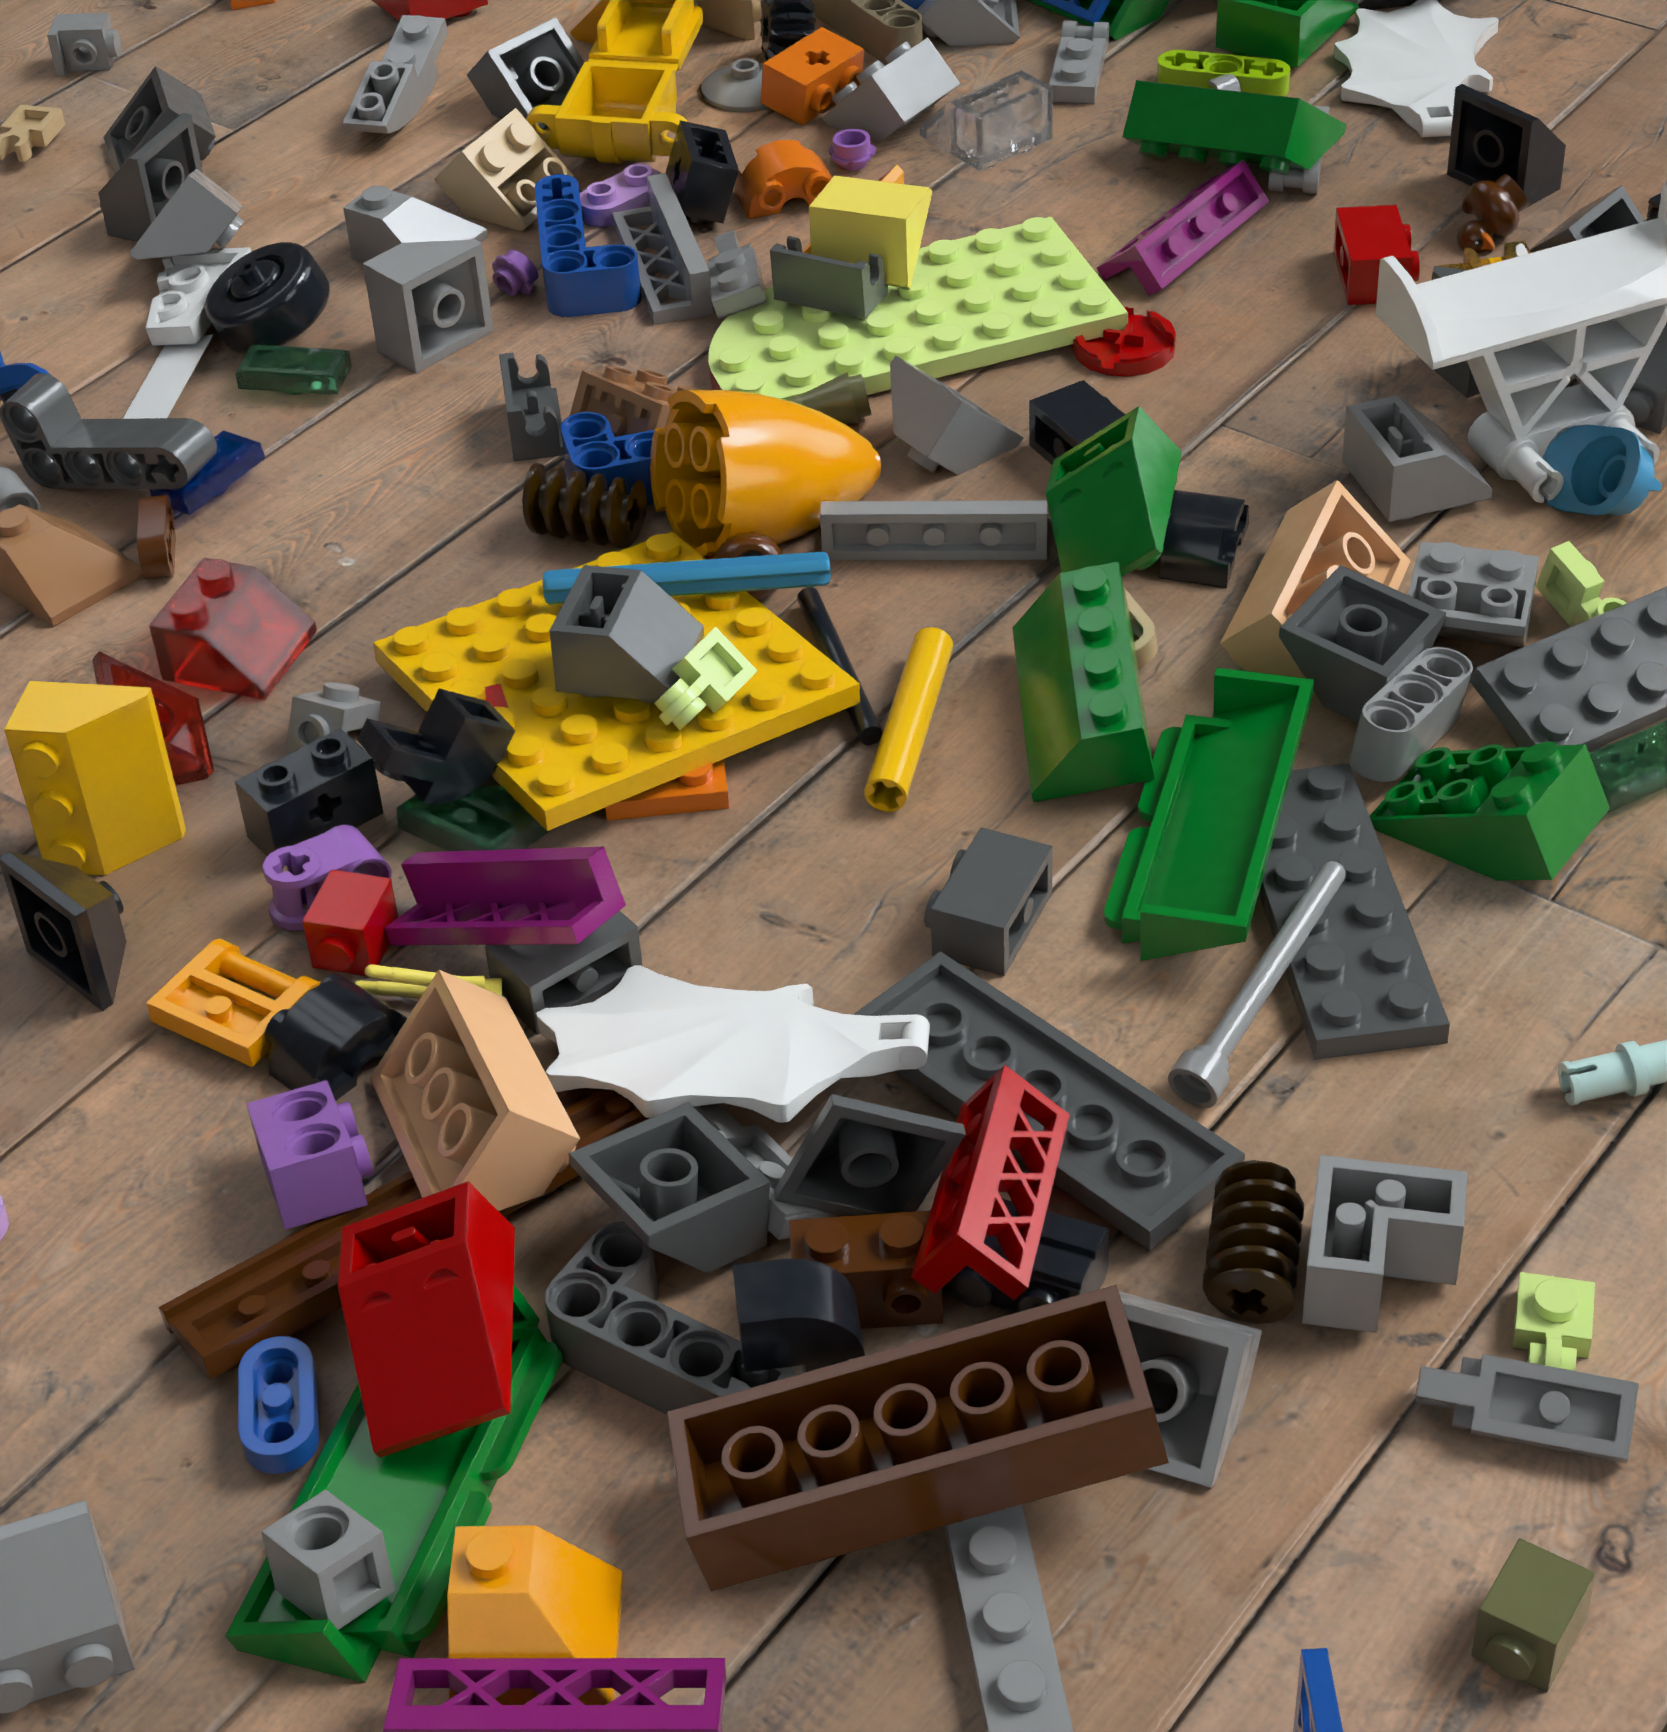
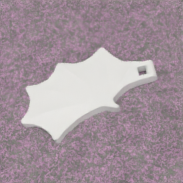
M1417 0L1408 7L1388 13L1369 9H1357L1355 12V24L1359 28L1358 33L1349 39L1334 44V58L1348 66L1351 72V77L1341 85L1340 98L1342 101L1392 108L1408 125L1419 133L1421 138L1451 136L1455 87L1464 84L1479 92L1489 93L1492 90L1493 77L1486 70L1477 66L1475 56L1483 45L1498 32L1499 20L1496 17L1480 19L1456 15L1442 7L1437 0Z
M634 965L628 968L620 983L613 990L594 1002L572 1007L545 1008L536 1012L540 1034L555 1042L559 1052L558 1058L545 1072L555 1092L578 1088L614 1090L630 1100L644 1117L649 1119L689 1102L692 1106L726 1103L754 1110L778 1123L789 1122L816 1095L840 1078L876 1076L897 1070L919 1069L923 1067L927 1061L930 1031L929 1021L921 1015H850L812 1006L814 1004L813 990L808 984L790 985L772 991H747L697 986L658 974L641 965Z

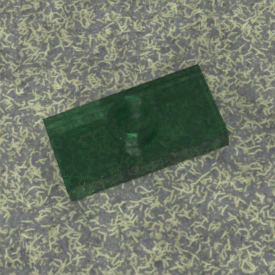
M251 345L235 375L238 389L283 391L290 395L302 393L338 395L352 367L350 352L347 350Z
M1667 720L1589 753L1610 807L1607 813L1667 788Z

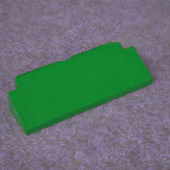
M1216 668L1214 673L1213 717L1186 714L1182 727H1169L1162 731L1152 759L1155 779L1145 781L1138 802L1140 818L1152 823L1150 828L1138 827L1129 832L1104 907V922L1111 928L1122 930V944L1140 940V961L1246 942L1313 697L1314 679Z
M515 1284L513 1286L510 1414L379 1458L373 1452L358 1383L290 1511L292 1512L326 1489L383 1532L395 1592L338 1630L329 1619H311L276 1591L268 1557H266L225 1634V1637L237 1651L365 1683L381 1650L413 1658L421 1640L428 1637L436 1629L448 1604L447 1593L455 1528L459 1526H485L492 1510V1503L489 1500L490 1494L498 1478L505 1475L513 1466L563 1359V1354L557 1345L553 1342H548L537 1327L540 1321L539 1317Z

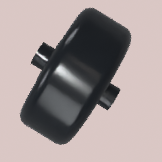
M292 242L274 243L258 248L241 257L217 278L207 294L205 313L219 336L231 350L241 354L264 353L292 341L318 319L328 302L330 285L327 277L308 249Z

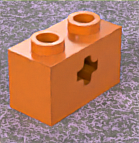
M824 27L817 29L763 63L760 103L802 126L836 105L832 97L853 81L857 86L861 84L856 76L863 71L864 48Z

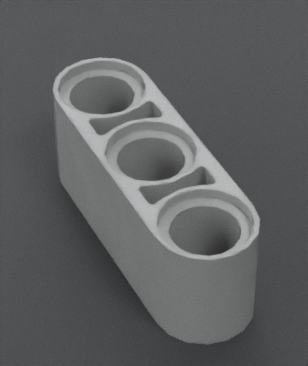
M1427 648L1365 703L1361 711L1349 756L1350 766L1356 773L1373 781H1394L1400 778L1415 764V760L1421 754L1428 751L1456 724L1473 671L1472 662L1467 656L1450 648Z

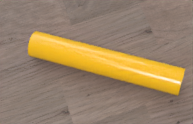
M926 627L920 629L914 635L864 789V796L867 802L881 811L893 812L901 809L905 805L953 651L951 637L939 628Z

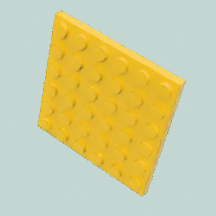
M672 531L667 534L653 535L645 542L618 552L604 553L598 559L583 565L605 567L707 559ZM580 565V566L575 567V568H572V569L582 568L583 565ZM543 579L521 588L504 590L497 597L478 604L453 609L447 615L424 624L404 627L394 635L373 642L376 662L426 712L439 688L485 700V687L496 684L501 685L509 708H494L515 729V733L500 763H497V768L491 776L547 831L674 780L710 762L713 764L860 702L859 682L747 591L671 596L703 625L704 637L716 627L757 669V672L719 710L713 713L706 705L681 730L672 722L666 725L658 717L662 711L654 703H646L638 699L607 696L589 698L576 693L556 692L549 630L563 604L550 605L546 603L543 594Z

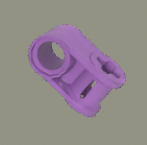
M345 824L335 826L323 834L293 846H286L273 851L265 858L262 867L266 882L272 885L273 898L269 904L271 920L279 928L286 930H304L302 920L331 869L391 878L392 875L389 864L365 836L354 826ZM287 866V871L283 872V867ZM304 904L308 906L306 910H303Z

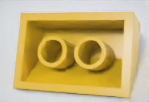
M29 681L4 731L42 859L76 866L87 875L105 876L182 839L186 832V826L151 688Z

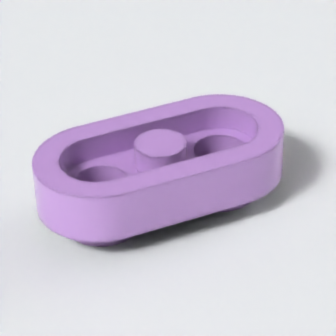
M638 163L626 167L623 172L604 181L590 184L586 190L580 193L583 222L596 227L613 225L612 213L650 206L647 176L661 173L647 164Z

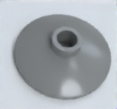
M744 58L734 61L732 65L712 72L702 82L701 92L703 99L715 108L730 112H754L768 109L769 107L760 103L763 64L758 63L754 59Z

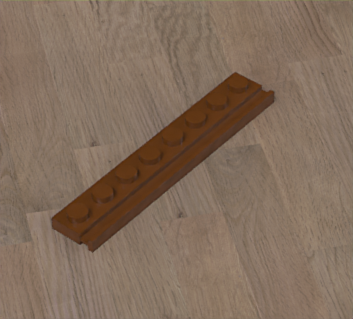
M578 1088L556 1092L580 1137L575 1150L649 1119L644 1117L630 1100L614 1090ZM568 1165L562 1172L557 1173L545 1193L540 1197L552 1193L560 1185L577 1177L579 1174ZM411 1171L367 1194V1206L323 1218L158 1307L166 1329L170 1334L174 1333L177 1336L182 1348L211 1380L227 1370L239 1367L243 1355L256 1343L271 1337H289L292 1334L302 1332L317 1320L341 1308L338 1279L342 1227L421 1199V1193ZM537 1198L500 1210L499 1212L505 1217Z

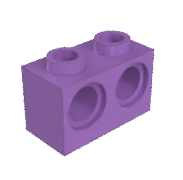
M327 1080L246 1103L260 1158L285 1230L368 1205L361 1179L374 1175L368 1149L363 1135L358 1133L349 1101L336 1104Z

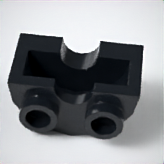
M1174 490L1163 544L1164 549L1160 555L1159 579L1227 588L1235 565L1237 545L1242 544L1249 524V505H1245V500Z
M339 973L331 974L319 986L309 990L290 1009L280 1010L270 1019L265 1030V1040L271 1045L268 1054L269 1075L290 1090L327 1080L334 1099L337 1101L357 1086L358 1074L370 1059L374 1057L383 1058L408 1018Z

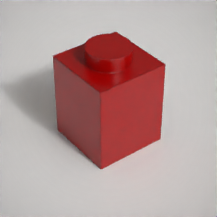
M330 870L302 920L312 968L367 976L365 968L368 965L380 964L390 945L384 928L398 918L391 878Z

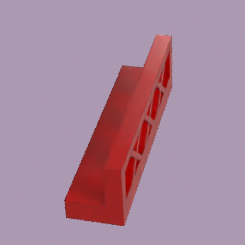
M1006 1065L999 1069L960 1108L956 1123L964 1124L966 1135L941 1173L911 1276L934 1295L967 1265L1013 1300L1029 1287L1070 1114ZM1023 1111L1044 1126L1043 1131H1033ZM1011 1150H1019L1030 1173H1022ZM999 1192L1008 1193L1020 1217H1011ZM985 1236H996L1008 1261L984 1244Z

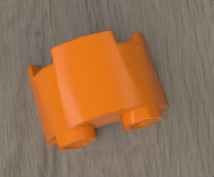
M776 140L755 150L758 155L746 165L743 172L739 170L734 192L748 219L781 213L783 205L792 198L805 199L809 207L832 179V176L819 155L817 156L814 151L802 147L799 141Z

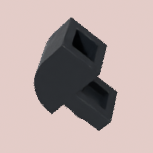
M439 688L418 731L367 718L357 741L373 758V766L378 772L391 779L405 781L422 803L438 805L464 798L482 786L496 770L497 763H500L515 733V729L489 701Z
M776 1259L732 1265L744 1372L802 1365L803 1373L848 1361L849 1359L865 1356L855 1292L847 1278L839 1271L823 1263L806 1259Z

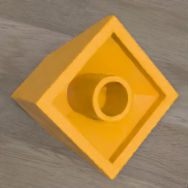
M536 1525L456 1527L447 1593L448 1658H618L624 1581L622 1570ZM449 1688V1699L457 1694ZM511 1688L496 1697L495 1700L501 1705H524L539 1694L531 1688ZM592 1688L577 1699L584 1705H607L615 1699V1690L613 1688Z

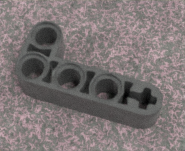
M39 373L34 375L0 407L1 421L24 469L36 483L51 489L176 490L183 488L217 452L216 440L211 431L194 419H81L66 387L50 374Z
M624 1221L610 1223L596 1231L551 1281L545 1291V1306L551 1341L562 1352V1362L666 1415L671 1410L795 1376L791 1367L744 1372L741 1341L657 1302L659 1282L655 1251L648 1247Z

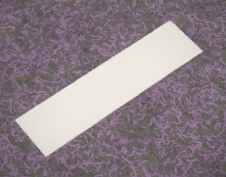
M213 334L203 335L197 344L165 345L123 419L168 418Z

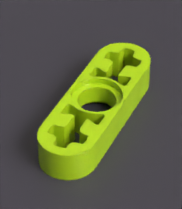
M1169 50L1158 57L1157 83L1215 89L1208 84L1209 80L1222 75L1232 74L1238 79L1241 92L1285 97L1289 93L1291 69L1286 62L1277 59L1190 50Z

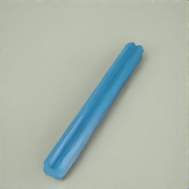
M826 552L605 566L642 570L670 596L826 586L830 583L831 579L830 559ZM582 568L548 570L544 572L543 594L546 603L550 605L563 604Z

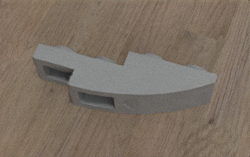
M402 15L382 61L370 62L343 120L344 130L389 134L401 129L415 117L430 95L439 77L435 61L448 34L445 18Z

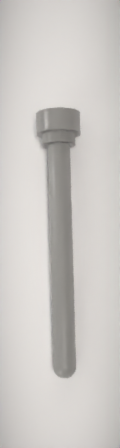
M1329 861L1322 865L1205 1045H1197L1194 1049L1184 1051L1169 1072L1168 1083L1171 1089L1187 1103L1201 1108H1210L1216 1104L1230 1081L1228 1058L1343 883L1346 874L1344 867L1340 863Z

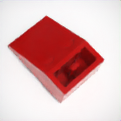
M469 1181L342 1227L338 1290L373 1452L379 1458L510 1414L515 1227Z

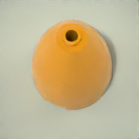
M731 390L677 391L667 399L671 410L665 427L655 428L652 438L650 473L656 512L666 511L673 532L705 558L714 555L721 544L727 539L741 533L755 532L765 534L774 539L777 545L805 535L821 527V501H859L873 488L875 481L881 473V460L878 452L873 449L867 439L847 425L820 411L798 403L757 393Z

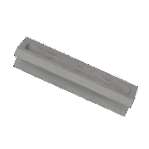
M666 173L647 176L650 206L612 213L613 226L621 245L630 246L637 252L641 294L654 325L713 315L710 271ZM652 224V225H651L648 229H646L645 231H644V230L637 229V228H633V227H637V226H643V225ZM647 247L660 250L656 255L643 251ZM657 272L671 275L667 280L653 277ZM668 297L681 300V302L661 305Z
M1047 500L821 501L822 552L828 553L830 560H1047Z

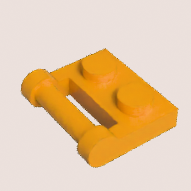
M219 938L210 942L153 995L146 1002L152 1022L253 1067L270 1051L271 1045L265 1040V1030L270 1019L278 1011L290 1009L309 990L319 986L321 982L307 976H301L296 979L241 955V950L238 946ZM232 978L238 982H241L247 986H250L256 990H259L277 999L273 1000L271 998H268L262 994H259L228 979Z

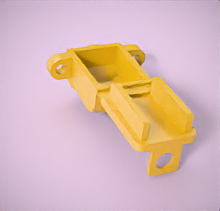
M610 0L598 22V37L589 52V59L582 65L562 105L535 106L530 110L526 120L551 149H560V153L565 157L597 159L600 163L621 164L624 161L656 162V155L670 156L675 139L667 137V133L672 131L676 134L680 120L688 122L683 116L676 114L677 89L675 73L680 71L703 23L702 8L694 6V0H676L674 4ZM537 123L546 124L550 131L542 130Z

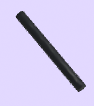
M814 587L802 589L797 595V601L819 650L860 683L818 590ZM860 683V702L846 710L860 741L865 745H873L881 740L883 731Z

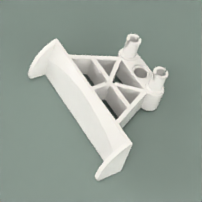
M1667 181L1662 186L1657 219L1420 284H1415L1412 277L1394 256L1380 259L1375 315L1432 370L1467 360L1487 409V412L1479 416L1470 427L1467 436L1468 444L1501 478L1516 480L1535 502L1544 503V496L1550 501L1562 490L1564 484L1563 476L1557 470H1554L1542 457L1553 440L1560 433L1573 426L1589 424L1630 430L1635 433L1641 446L1647 450L1654 461V465L1658 461L1660 449L1654 442L1647 439L1635 428L1634 416L1623 403L1667 323ZM1571 375L1581 383L1565 388L1570 382Z

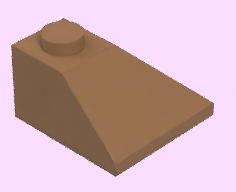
M21 504L0 511V591L52 627L57 626L143 576L139 564L78 524Z

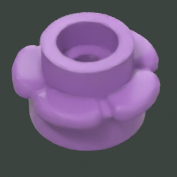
M845 129L837 132L832 139L833 145L829 148L831 160L839 164L840 168L848 171L864 168L876 153L875 146L871 144L869 133L861 129Z
M511 249L504 256L498 255L492 263L494 271L493 280L502 292L509 296H515L519 291L525 295L532 293V284L538 279L539 275L535 265L527 256Z

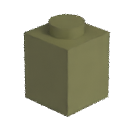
M1519 1538L1479 1608L1471 1656L1487 1663L1495 1672L1503 1677L1516 1681L1523 1680L1548 1692L1587 1619L1596 1573Z

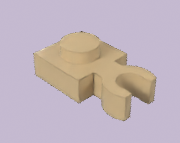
M20 104L0 126V160H3L7 154L16 152L18 162L24 163L31 158V149L46 147L65 126L62 108Z

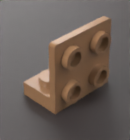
M606 365L604 373L582 370L570 415L579 412L599 413L609 421L614 437L650 431L655 428L665 427L671 410L667 399L672 394L680 390L698 389L684 385H678L677 389L667 386V376L655 371L639 368L637 374L624 368Z

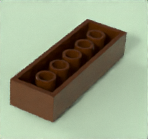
M1117 1284L667 1412L685 1537L711 1591L1169 1463Z

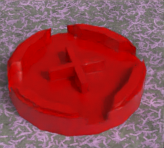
M1124 307L1128 312V324L1123 331L1105 329L1103 330V337L1085 341L1083 335L1075 336V339H1073L1072 350L1077 361L1089 370L1107 376L1131 377L1149 374L1163 368L1174 357L1176 348V331L1169 320L1157 312L1148 310L1147 317L1134 315V308Z

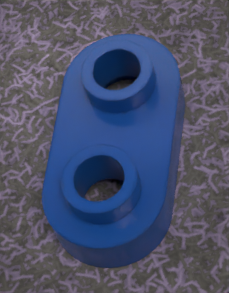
M287 1336L267 1338L253 1345L243 1355L238 1369L239 1437L249 1464L264 1473L282 1474L298 1469L312 1458L319 1444L318 1377L313 1356L305 1343Z

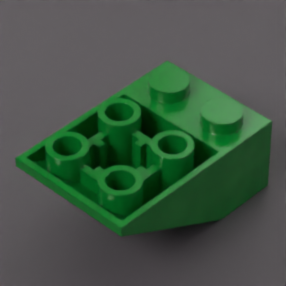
M1217 0L1216 48L1232 51L1234 55L1277 59L1286 62L1290 68H1298L1355 14L1358 4L1344 0Z
M1140 406L1053 460L1045 494L1062 573L1088 566L1118 562L1121 576L1123 577L1136 568L1138 570L1148 568L1163 552L1182 451Z
M1542 742L1531 747L1503 748L1501 745L1493 744L1477 750L1451 751L1447 747H1438L1424 752L1415 760V765L1404 778L1387 791L1385 799L1372 812L1370 819L1375 831L1494 880H1552L1610 807L1586 744L1557 745L1555 742Z

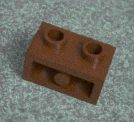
M931 1210L789 1220L791 1259H806L823 1263L844 1275L855 1292L861 1329L943 1323L942 1288L934 1295L911 1277Z

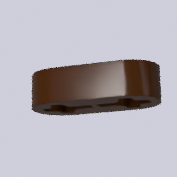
M168 495L139 498L137 549L144 579L174 576L176 532L170 498Z

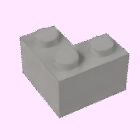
M1319 1155L1302 1324L1377 1333L1383 1276L1456 1285L1464 1232L1468 1172Z

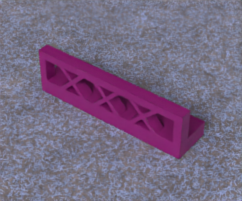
M1243 159L1203 182L1096 268L1102 278L1106 280L1131 267L1150 296L1166 287L1266 205L1269 200Z
M604 846L417 852L401 864L417 904L386 926L384 930L390 945L579 944L625 907L626 904Z
M399 1658L383 1732H722L726 1686L725 1658ZM415 1688H450L457 1694L441 1705H412ZM511 1688H531L539 1694L524 1705H501L495 1700L496 1697ZM592 1688H613L621 1694V1696L607 1705H584L577 1699ZM674 1688H705L704 1705H668L660 1697Z

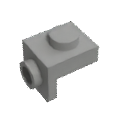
M335 682L324 683L323 690L293 696L286 744L287 754L339 728L347 734L348 731L361 729L367 718L378 721L381 702L359 696L360 689L356 686Z

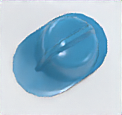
M1589 424L1573 426L1560 433L1547 447L1542 457L1554 470H1557L1563 476L1564 484L1559 494L1550 501L1544 496V500L1549 506L1561 511L1596 516L1602 514L1611 516L1629 514L1643 503L1649 492H1660L1662 489L1661 482L1654 478L1655 468L1653 459L1647 450L1641 446L1635 433L1624 428Z

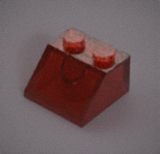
M203 558L149 624L162 680L261 700L267 699L317 632L315 621L256 567L210 558Z

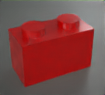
M1397 205L1336 208L1333 253L1347 305L1376 304L1379 265L1382 258L1394 256L1409 273L1414 282L1419 280V253L1417 250L1411 251V228L1409 224L1402 223Z

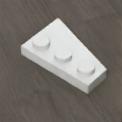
M250 247L210 249L207 253L162 257L165 271L159 273L157 278L160 292L158 296L152 299L145 328L152 346L198 343L211 325L205 313V301L210 288L230 265L252 252Z

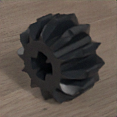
M764 0L761 6L760 36L762 38L761 49L767 61L815 31L816 18L814 17L815 5L812 0Z

